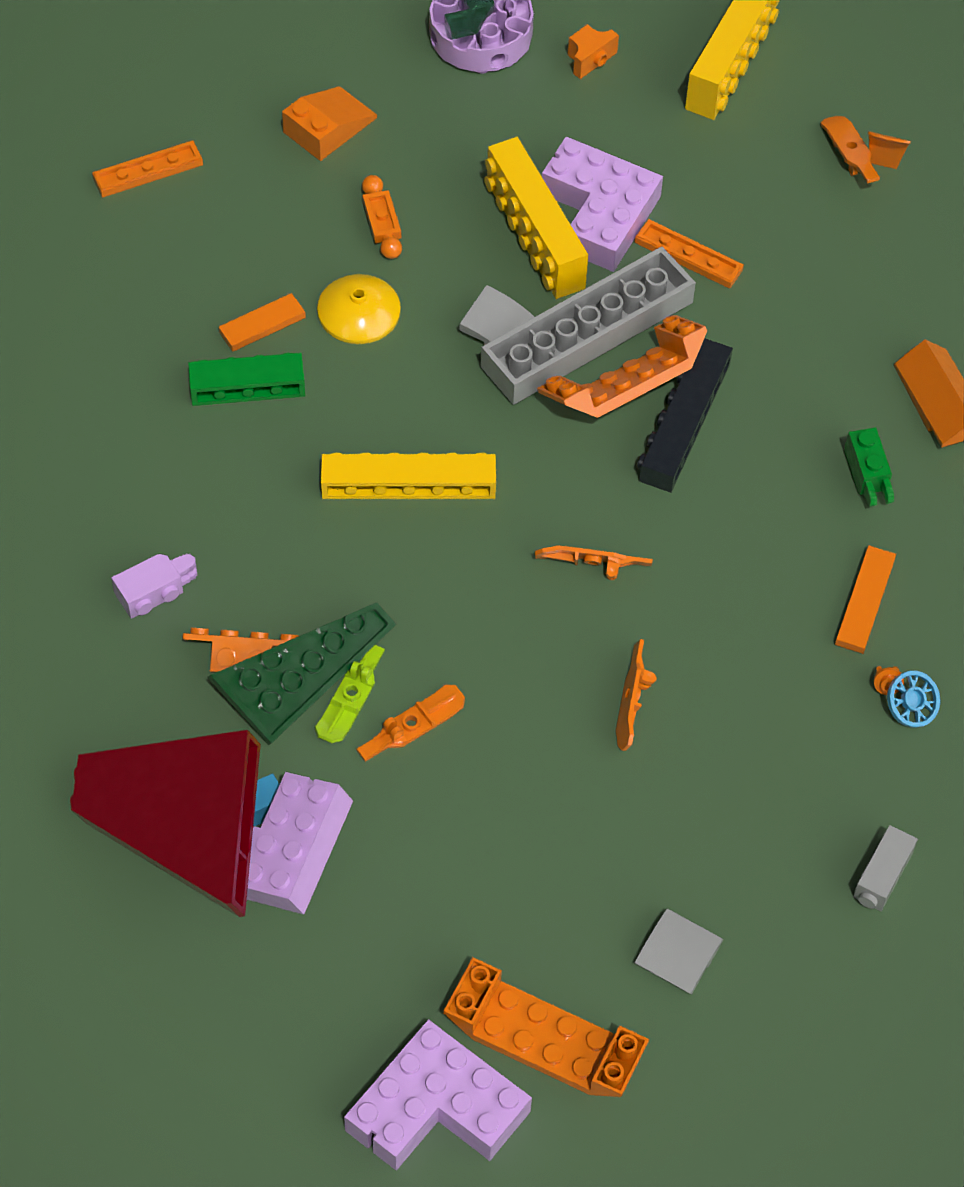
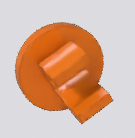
M881 666L876 667L873 682L875 689L880 694L887 695L891 682L896 676L901 674L899 668L896 666L883 669Z

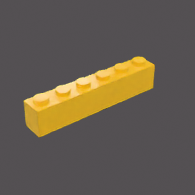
M337 452L322 454V499H495L496 454H342Z

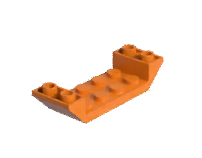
M678 315L668 316L663 320V323L654 327L660 347L649 349L646 355L638 359L626 361L623 367L615 371L603 373L600 375V379L592 383L581 385L562 376H553L547 379L545 384L537 388L538 393L599 418L692 369L707 333L706 326Z
M472 957L444 1009V1014L472 1040L588 1095L622 1097L649 1042L648 1038L620 1025L615 1034L501 981L502 970Z

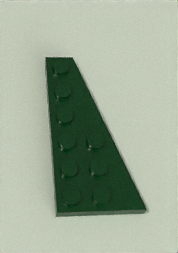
M376 602L211 674L208 678L269 745L351 668L354 661L358 662L397 624Z

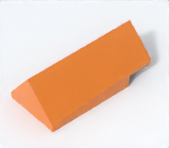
M924 339L895 362L894 367L928 432L933 430L941 447L963 442L964 378L945 348Z

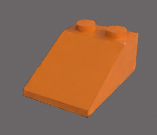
M340 86L302 96L282 111L283 133L319 161H322L377 118L375 112Z

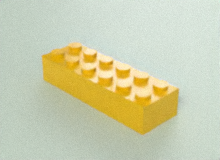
M780 0L732 1L689 74L685 110L712 120L716 118L719 111L723 112L728 103V95L730 93L734 94L736 91L739 76L745 75L749 66V59H754L758 52L760 40L764 41L766 39L770 23L774 24L779 14V9L776 6Z
M518 136L488 146V158L485 159L487 176L484 177L486 188L489 192L494 193L499 210L505 212L508 225L512 231L515 230L518 234L522 249L528 251L533 268L541 273L546 290H551L555 299L586 289L588 253Z

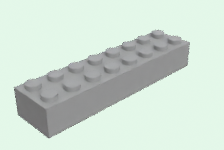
M661 246L482 346L481 368L514 405L537 392V388L545 384L547 379L553 376L563 377L666 317L692 304L696 282Z

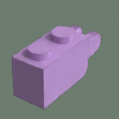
M186 553V555L179 556L170 561L167 555L157 554L111 577L114 593L129 617L132 619L138 615H145L154 607L164 602L173 601L182 594V586L190 583L191 580L196 579V576H198L197 568L195 567V557Z

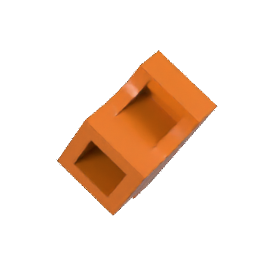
M587 24L570 36L568 56L574 60L573 74L582 79L598 66H603L609 58L617 53L619 35L612 29L600 32Z

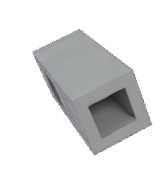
M889 825L857 884L853 898L869 909L875 908L882 912L914 852L918 839Z

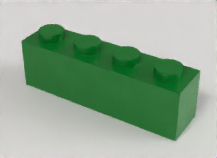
M288 352L278 355H256L254 357L242 358L229 357L218 360L188 362L192 406L305 397L302 353Z

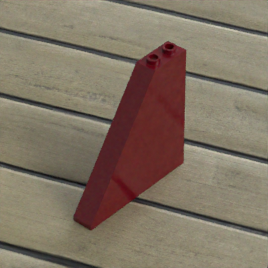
M249 730L78 754L77 767L74 769V791L70 798L71 810L83 822L238 917L245 916L261 747L259 741Z

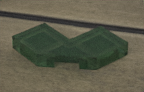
M463 0L467 8L466 10L444 14V21L451 38L457 39L478 34L483 22L494 11V1Z

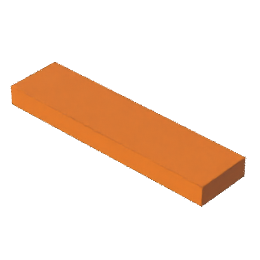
M192 140L92 172V175L103 198L202 166L203 159Z
M650 219L647 220L635 236L636 244L650 251L663 246L679 265L729 289L743 271L744 264Z
M868 545L835 645L864 654L897 554Z

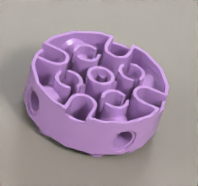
M432 0L429 8V32L432 46L443 60L455 67L480 74L488 71H497L512 66L529 49L533 36L534 20L531 0Z

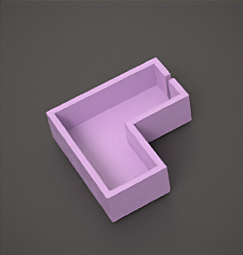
M565 137L557 149L555 157H552L542 172V178L555 200L579 210L570 225L588 253V262L614 272L660 199L663 176L569 137Z
M285 772L261 828L253 826L247 900L305 914L353 803V800L339 784L318 779L312 781L309 777Z
M428 1019L345 1115V1131L366 1148L372 1145V1133L376 1136L373 1138V1153L396 1171L437 1122H440L490 1161L531 1112L532 1097Z

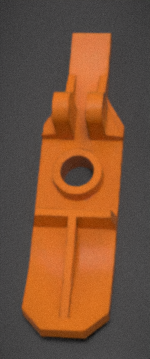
M833 116L823 119L821 127L827 131L834 147L838 148L845 159L844 162L849 165L850 175L854 176L860 172L867 183L879 181L880 177L870 163L872 153L852 122L844 116Z
M560 545L535 551V559L551 558L575 562V565H578V559H584V563L590 565H601L602 562H608L606 577L609 580L617 578L619 568L633 564L652 566L653 559L626 556L614 552Z
M642 639L634 645L616 726L617 744L622 751H626L633 743V724L636 712L642 706V704L638 703L641 689L647 690L657 679L653 672L644 669L642 660L644 640Z
M444 685L434 694L421 702H416L413 707L395 718L390 717L386 719L381 732L372 740L358 747L357 752L366 762L387 748H402L463 709L465 696L456 685ZM412 720L416 722V725L409 726L406 722Z

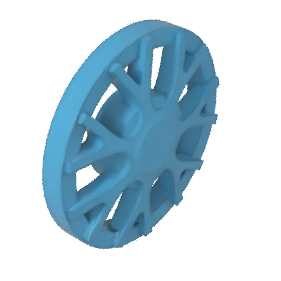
M907 671L896 676L891 682L887 693V702L891 714L899 723L907 727L916 728L929 724L936 717L940 708V694L937 685L927 674L920 671ZM905 677H907L910 686L905 689L901 681ZM918 677L925 681L922 688L915 687ZM895 689L902 693L901 699L894 698ZM932 691L933 701H927L925 692ZM902 703L905 710L900 715L896 707ZM924 707L931 712L927 718L920 711ZM910 711L915 712L916 722L909 721Z

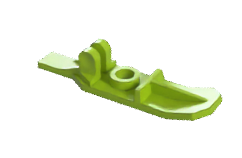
M374 645L364 655L360 663L353 662L351 669L345 674L325 713L315 726L318 738L330 743L343 741L375 685L373 672L385 652L384 648ZM354 690L357 694L350 696L347 692Z

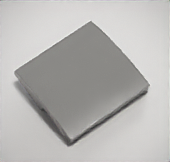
M486 285L460 322V331L484 341V345L531 320L534 316L507 295Z
M666 909L635 963L692 995L724 939L677 913Z

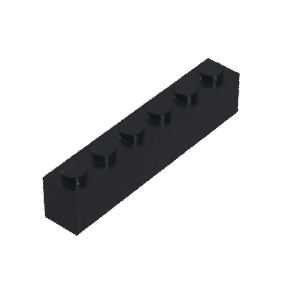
M704 338L692 369L678 376L677 383H679L677 389L672 388L667 401L669 407L667 410L663 409L657 422V425L660 427L657 432L652 431L647 444L649 450L647 454L642 453L637 465V469L641 470L639 482L672 493L730 366L732 347Z

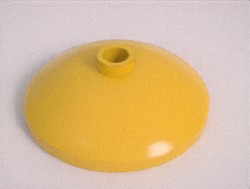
M365 274L347 275L333 281L323 290L317 305L318 318L325 331L332 337L351 344L371 343L387 336L397 325L401 310L400 300L395 290L384 280Z

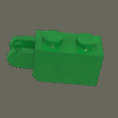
M877 428L849 431L844 453L858 494H864L869 507L877 505L876 492L880 491L886 504L893 503L894 492L890 482L892 472Z

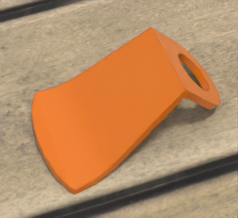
M868 131L869 150L872 153L870 163L897 169L911 141Z

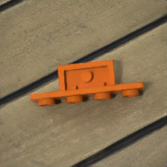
M191 628L190 633H183V639L212 641L210 672L226 669L269 650L273 646H278L299 636L281 634L280 639H268L269 633L251 632L250 637H238L239 631L221 630L220 635H209V629Z

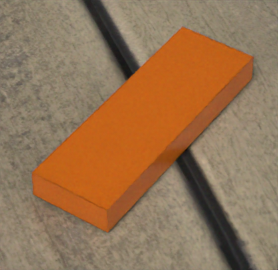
M290 293L219 326V333L233 352L306 318V313L294 295Z

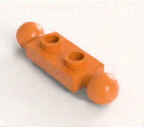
M369 175L362 182V190L365 195H362L373 239L375 243L382 242L380 249L383 256L388 259H394L402 252V244L398 240L401 239V228L389 190L382 191L383 182L381 178L376 175Z

